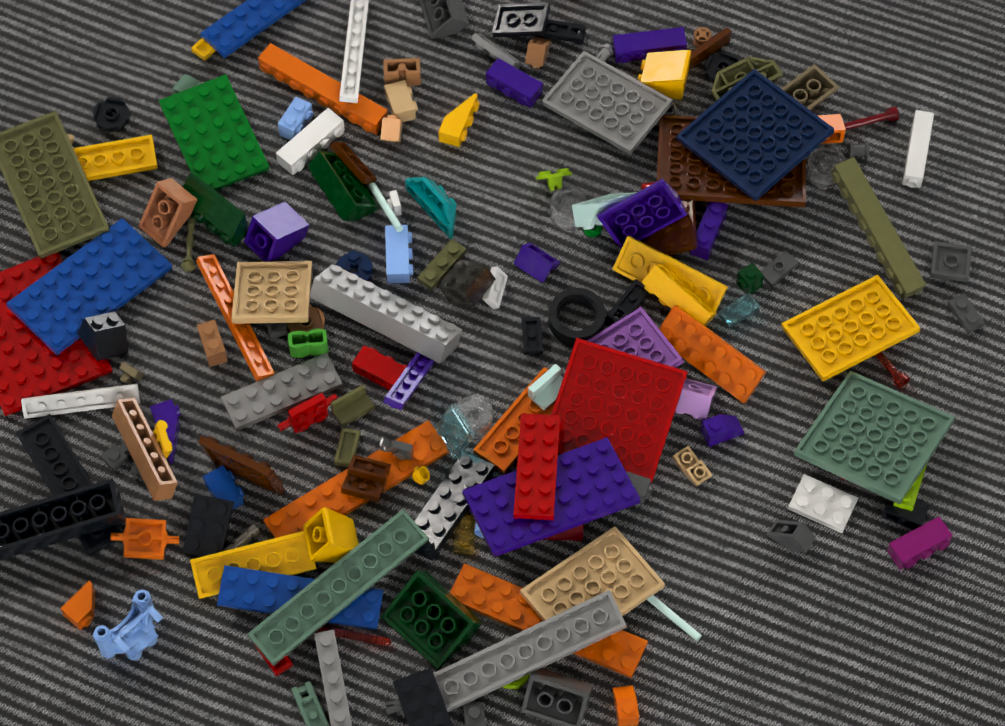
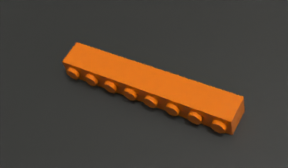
M272 43L258 57L259 68L262 72L271 74L278 81L285 82L293 90H298L307 98L318 101L321 106L332 109L337 115L346 117L351 123L358 124L367 132L377 135L381 130L382 119L388 116L386 108L361 94L358 95V103L339 101L340 82Z

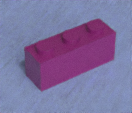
M939 516L890 542L887 552L899 570L905 567L908 569L914 566L921 558L925 560L932 556L934 551L946 549L950 545L953 535Z

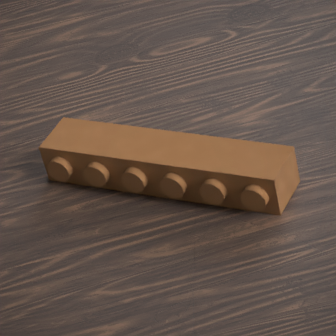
M118 399L112 413V418L153 501L172 499L178 482L136 399Z

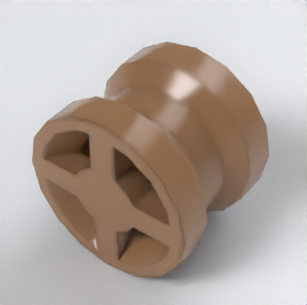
M706 27L697 28L694 31L693 45L698 48L711 39V31Z

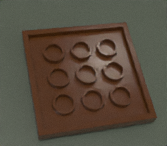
M201 435L198 443L215 465L220 467L224 465L226 470H230L232 473L280 496L283 495L285 488L281 484L282 481L274 474L275 471L271 469V465L264 461L258 463L253 460L254 457L245 452L239 454L234 447L228 444L223 446L214 437L208 436L206 438Z

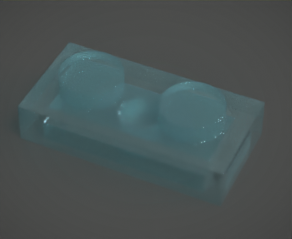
M748 292L719 311L718 316L730 329L758 311L760 305Z

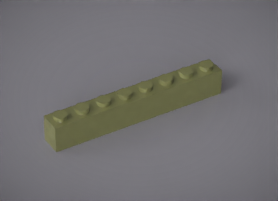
M853 157L835 165L831 171L832 180L838 184L842 198L847 200L851 214L856 216L860 230L865 232L869 246L874 248L876 258L884 266L887 278L893 282L896 294L900 295L903 300L921 292L926 283L856 159Z

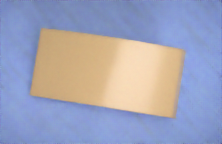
M689 445L671 457L696 487L713 476L702 460L699 461Z

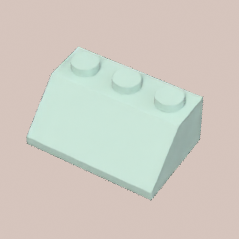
M637 192L607 194L573 204L572 210L575 227H583L584 230L595 228L594 225L601 226L602 223L597 218V214Z

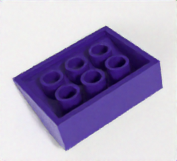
M661 179L597 214V218L620 249H622L627 236L640 241L686 216L687 212L676 191L664 179Z

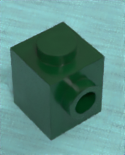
M752 262L738 271L736 284L749 296L763 286L764 275Z

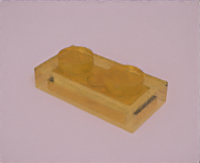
M464 515L455 528L453 550L455 554H474L476 521L473 515Z

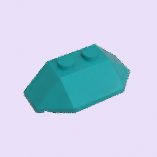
M426 177L405 179V190L446 236L452 239L457 215V204L454 199L449 198L441 185L438 186L431 179Z

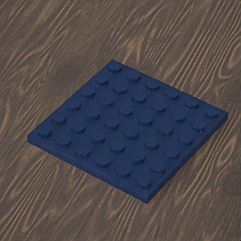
M753 69L676 136V139L756 202L834 133V128L768 78Z

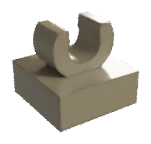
M122 362L119 367L125 371L120 380L128 385L132 384L134 378L141 381L145 375L125 362Z

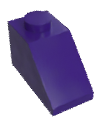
M719 414L703 420L701 426V433L708 447L744 434V430L737 417Z

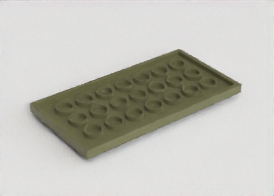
M56 111L0 132V169L40 259L110 231Z

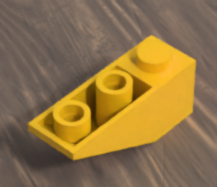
M476 93L444 117L438 131L439 142L460 147L462 141L466 140L467 128L472 126L473 114L478 111L480 105Z

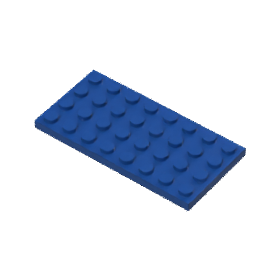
M123 218L109 227V232L94 238L6 303L7 308L56 355L80 339L77 333L84 318L116 312L172 269V264Z

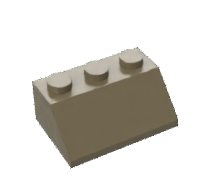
M814 64L781 89L806 108L812 110L839 90L840 87Z

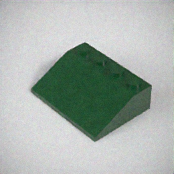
M422 570L415 572L381 615L393 629L437 670L460 650L483 624L427 571Z

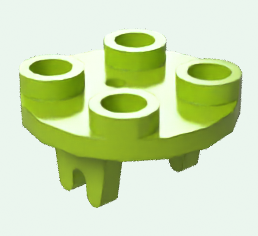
M569 168L558 169L554 174H551L550 171H542L538 173L536 180L546 179L550 191H554L555 186L557 190H561L562 177L571 176L572 172H569Z

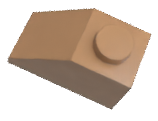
M533 37L528 42L525 64H529V67L535 69L543 67L547 59L551 40Z

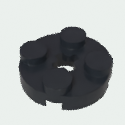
M729 52L711 55L705 64V77L714 83L716 74L720 71L719 68L739 62V59Z
M115 97L106 98V101L101 104L99 102L93 110V117L97 128L107 132L123 131L130 120V111L125 102ZM112 112L115 113L114 117L108 116V114H111Z

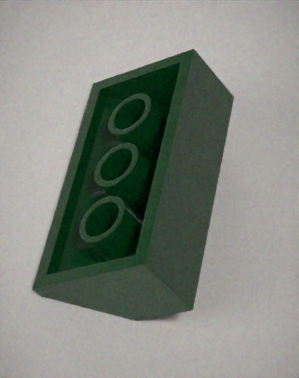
M319 151L307 166L311 171L312 177L316 179L320 189L326 194L330 204L334 206L338 216L343 221H357L380 208L366 185L354 175L334 152Z
M190 173L183 188L197 198L191 213L194 220L198 223H203L210 233L217 234L223 243L235 247L248 232L245 213L193 173Z

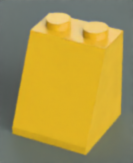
M691 50L647 53L646 60H642L641 70H643V73L639 74L638 81L669 98L682 100L689 73Z
M321 508L303 525L310 561L336 563L359 545L353 519L329 508Z

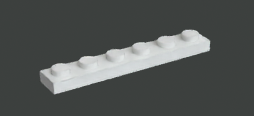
M138 384L22 398L21 403L24 419L47 416L49 414L57 415L115 407L118 399L135 398L137 403L140 404Z

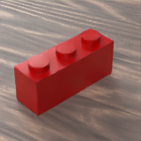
M365 345L352 362L353 372L389 391L408 366L406 364L401 365L394 358L384 356L377 349L369 348Z

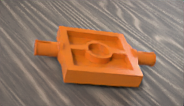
M126 518V527L123 533L111 532V541H123L124 558L164 560V550L167 544L179 545V536H167L166 520Z

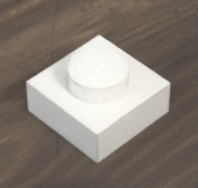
M397 190L389 191L390 199H387V203L395 216L402 215Z

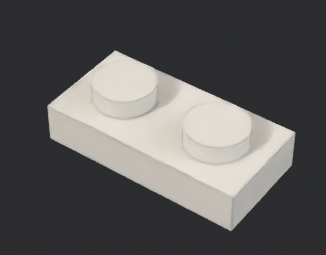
M498 266L491 267L482 298L492 309L499 308L508 278Z

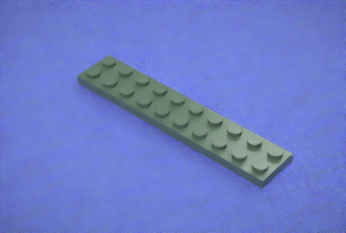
M402 509L247 633V636L274 666L428 542L429 537L407 512Z

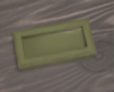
M347 428L341 429L334 465L349 466L353 455L357 454L361 431Z

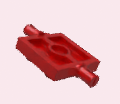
M323 393L314 396L290 409L287 420L277 424L278 429L282 432L291 426L295 434L299 431L307 430L310 425L325 420L328 416L327 408L338 397L335 393L325 398Z

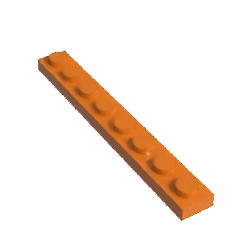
M215 254L197 257L196 263L255 380L259 381L274 375L275 372L250 323L232 324L234 292Z

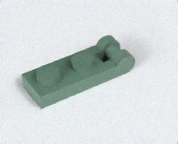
M305 682L303 686L298 688L297 686L291 688L305 725L329 726L311 682ZM305 693L309 694V696L301 698V695Z

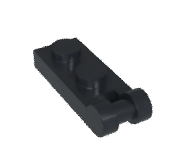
M548 20L544 36L534 37L569 41L582 45L584 43L583 35L586 33V26L583 24Z
M635 279L608 312L605 320L609 323H616L637 310L650 294L644 288L645 285ZM618 312L622 314L621 318L616 316Z

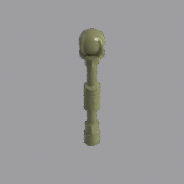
M194 219L187 220V255L181 264V268L187 273L195 269L194 260H192L191 256L194 241Z

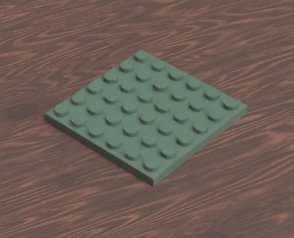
M850 370L795 449L794 456L895 503L901 504L954 423L955 417Z

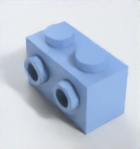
M295 96L278 122L279 136L291 140L302 131L313 117L312 103Z

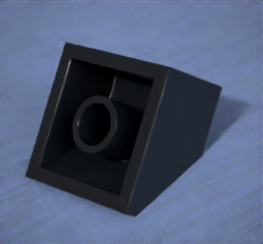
M115 311L84 318L77 334L97 361L128 354L126 326Z

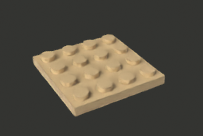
M312 261L237 262L232 324L309 322Z

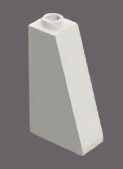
M920 110L915 111L902 185L911 188H921L934 113Z

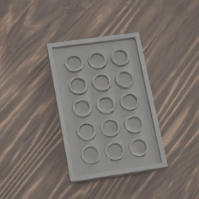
M586 51L581 53L542 99L543 106L630 155L673 104L671 98Z

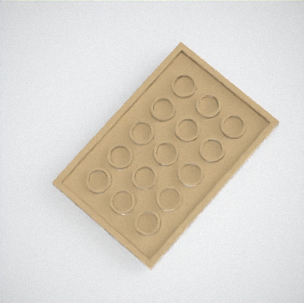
M614 526L522 588L520 594L544 621L610 590L621 615L624 616L663 589L665 583Z

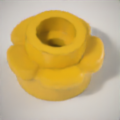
M416 466L413 469L412 478L416 483L423 485L430 479V473L425 466Z

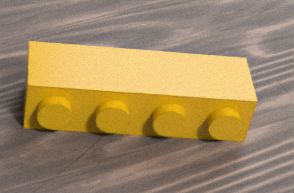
M662 264L655 265L642 281L645 285L644 288L649 293L655 294L662 305L668 306L671 309L674 305H678L704 326H707L717 314Z

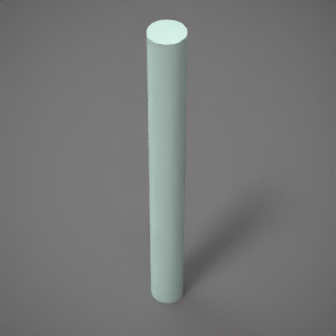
M374 182L370 183V190L395 230L401 232L403 230L401 223Z
M654 595L647 599V601L695 641L701 638L702 635Z

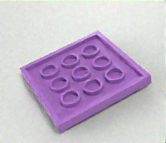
M642 307L587 340L675 368L683 364L681 356Z

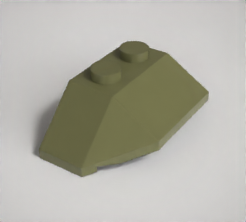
M747 57L718 71L711 93L717 101L753 69L757 70L774 84L783 76V73L774 60Z

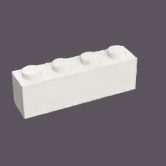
M327 108L276 152L277 163L292 175L297 171H301L305 164L313 160L319 151L326 149L336 137L338 138L343 134L345 130L344 120Z

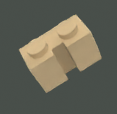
M405 80L384 85L385 97L391 109V114L398 116V119H401L403 122L416 119L418 107L416 101H412L413 93L411 86L407 87Z

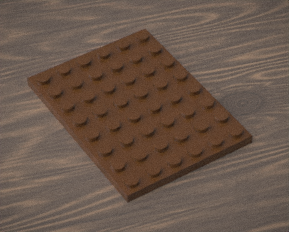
M663 115L660 118L656 182L664 179L676 191L681 200L692 198L693 201L788 207L806 206V158L755 202L677 141L676 136L697 118L696 116Z

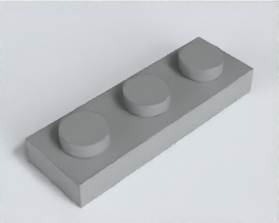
M473 34L471 39L476 42V47L481 50L486 49L489 51L488 55L496 60L499 58L517 69L520 68L522 65L521 61L482 34Z

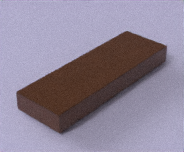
M727 27L693 50L690 56L689 69H692L729 43L732 31Z
M333 142L330 148L363 184L375 183L377 177L345 142Z

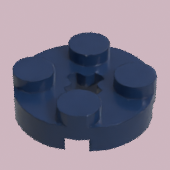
M352 250L348 254L343 255L336 263L337 266L350 273L351 268L356 267L358 272L354 271L352 273L365 281L370 282L372 279L373 265L371 260L362 253Z

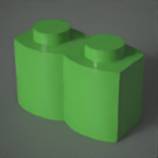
M313 329L308 332L294 331L288 334L290 355L293 358H303L308 355L320 356L329 353L327 333L324 329Z

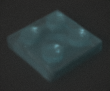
M457 403L449 405L435 427L453 458L460 457L476 434Z

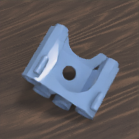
M142 589L136 591L132 599L131 610L120 624L110 630L104 625L98 626L93 633V637L103 657L109 659L114 657L115 654L126 653L130 660H138L146 647L156 644L158 635L155 632L153 621L155 620L158 623L163 617L154 608L149 591Z

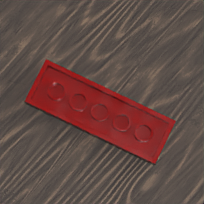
M521 413L513 518L554 520L560 415Z

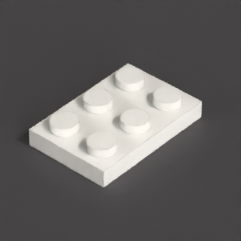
M804 474L788 506V510L843 533L858 501V497Z

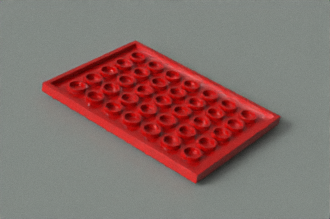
M59 252L42 259L38 256L0 272V406L5 417L22 410V398L60 394L113 372L108 359L97 361L81 338L56 355L7 308L6 303L63 262Z

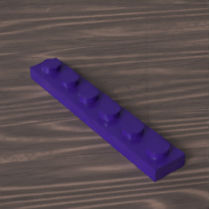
M417 352L387 393L383 403L390 405L392 408L402 410L436 361Z

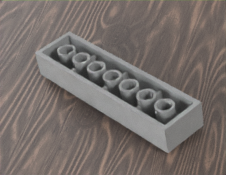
M330 265L313 280L310 298L439 364L458 346L463 329L423 310L419 306L407 302L403 298L391 294L387 290L375 286L372 282L359 278L356 274L350 273L340 266Z

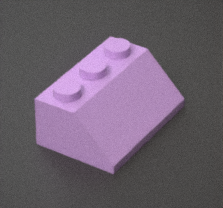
M686 378L675 413L690 414L693 418L700 420L703 418L707 419L717 386Z

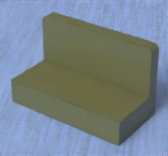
M364 385L331 402L332 414L341 427L348 425L375 409V405L366 394V387Z

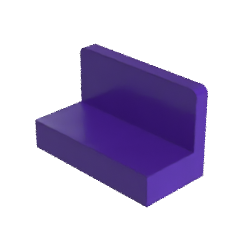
M531 242L522 245L514 261V265L541 283H544L550 271L557 269L560 261Z

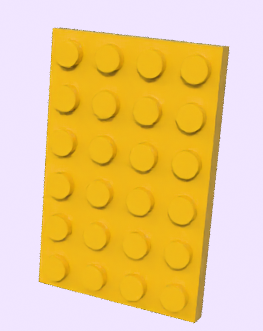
M878 275L781 323V328L823 382L920 332V326Z

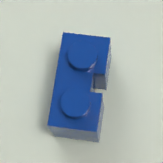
M224 465L203 476L204 484L211 496L233 501V510L244 504L242 497L245 495L240 485L236 486L234 484L235 478L230 470L227 471Z

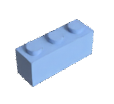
M393 225L385 226L387 284L410 283V276L413 275V264H409V259H413L412 248H409V243H412V232H408V225H402L403 230L401 232H397Z

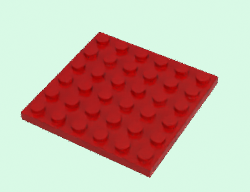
M576 338L551 414L560 415L558 454H563L608 438L625 471L649 478L651 483H653L688 371Z

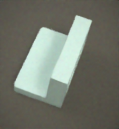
M557 364L553 365L528 387V397L543 411L556 401L563 380L561 368Z

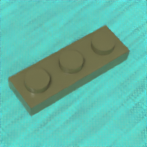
M451 239L417 277V281L433 291L465 255L467 248Z

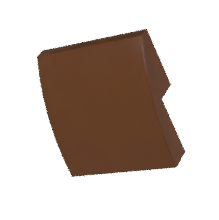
M353 455L347 469V476L341 487V493L379 503L391 464Z

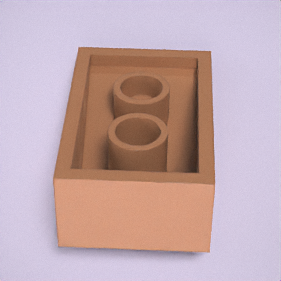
M172 178L158 181L138 227L163 248H166L191 215L197 198Z

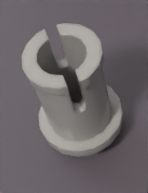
M606 43L600 47L601 50L596 57L606 62L609 56L613 55L614 48Z

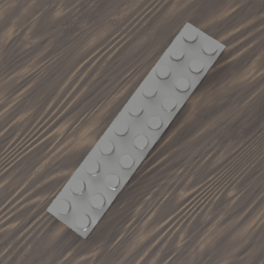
M608 590L435 672L434 676L447 711L450 712L627 628V625L611 591Z

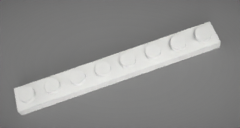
M351 0L339 98L341 102L358 103L369 0Z

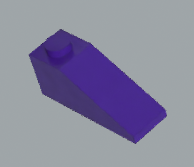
M172 399L150 406V410L155 424L159 420H163L168 425L166 432L169 441L172 443V452L168 456L171 464L174 463L180 428L178 417L181 416L179 406H174Z

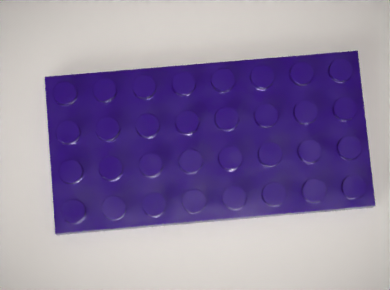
M608 438L558 455L554 520L513 518L517 470L462 490V494L493 557L640 503V497Z

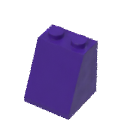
M283 202L252 216L244 243L264 262H275L306 237L309 224L286 202Z

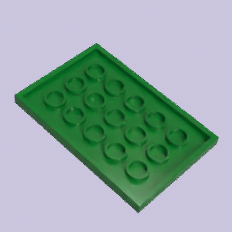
M226 74L158 100L190 172L215 191L270 170Z

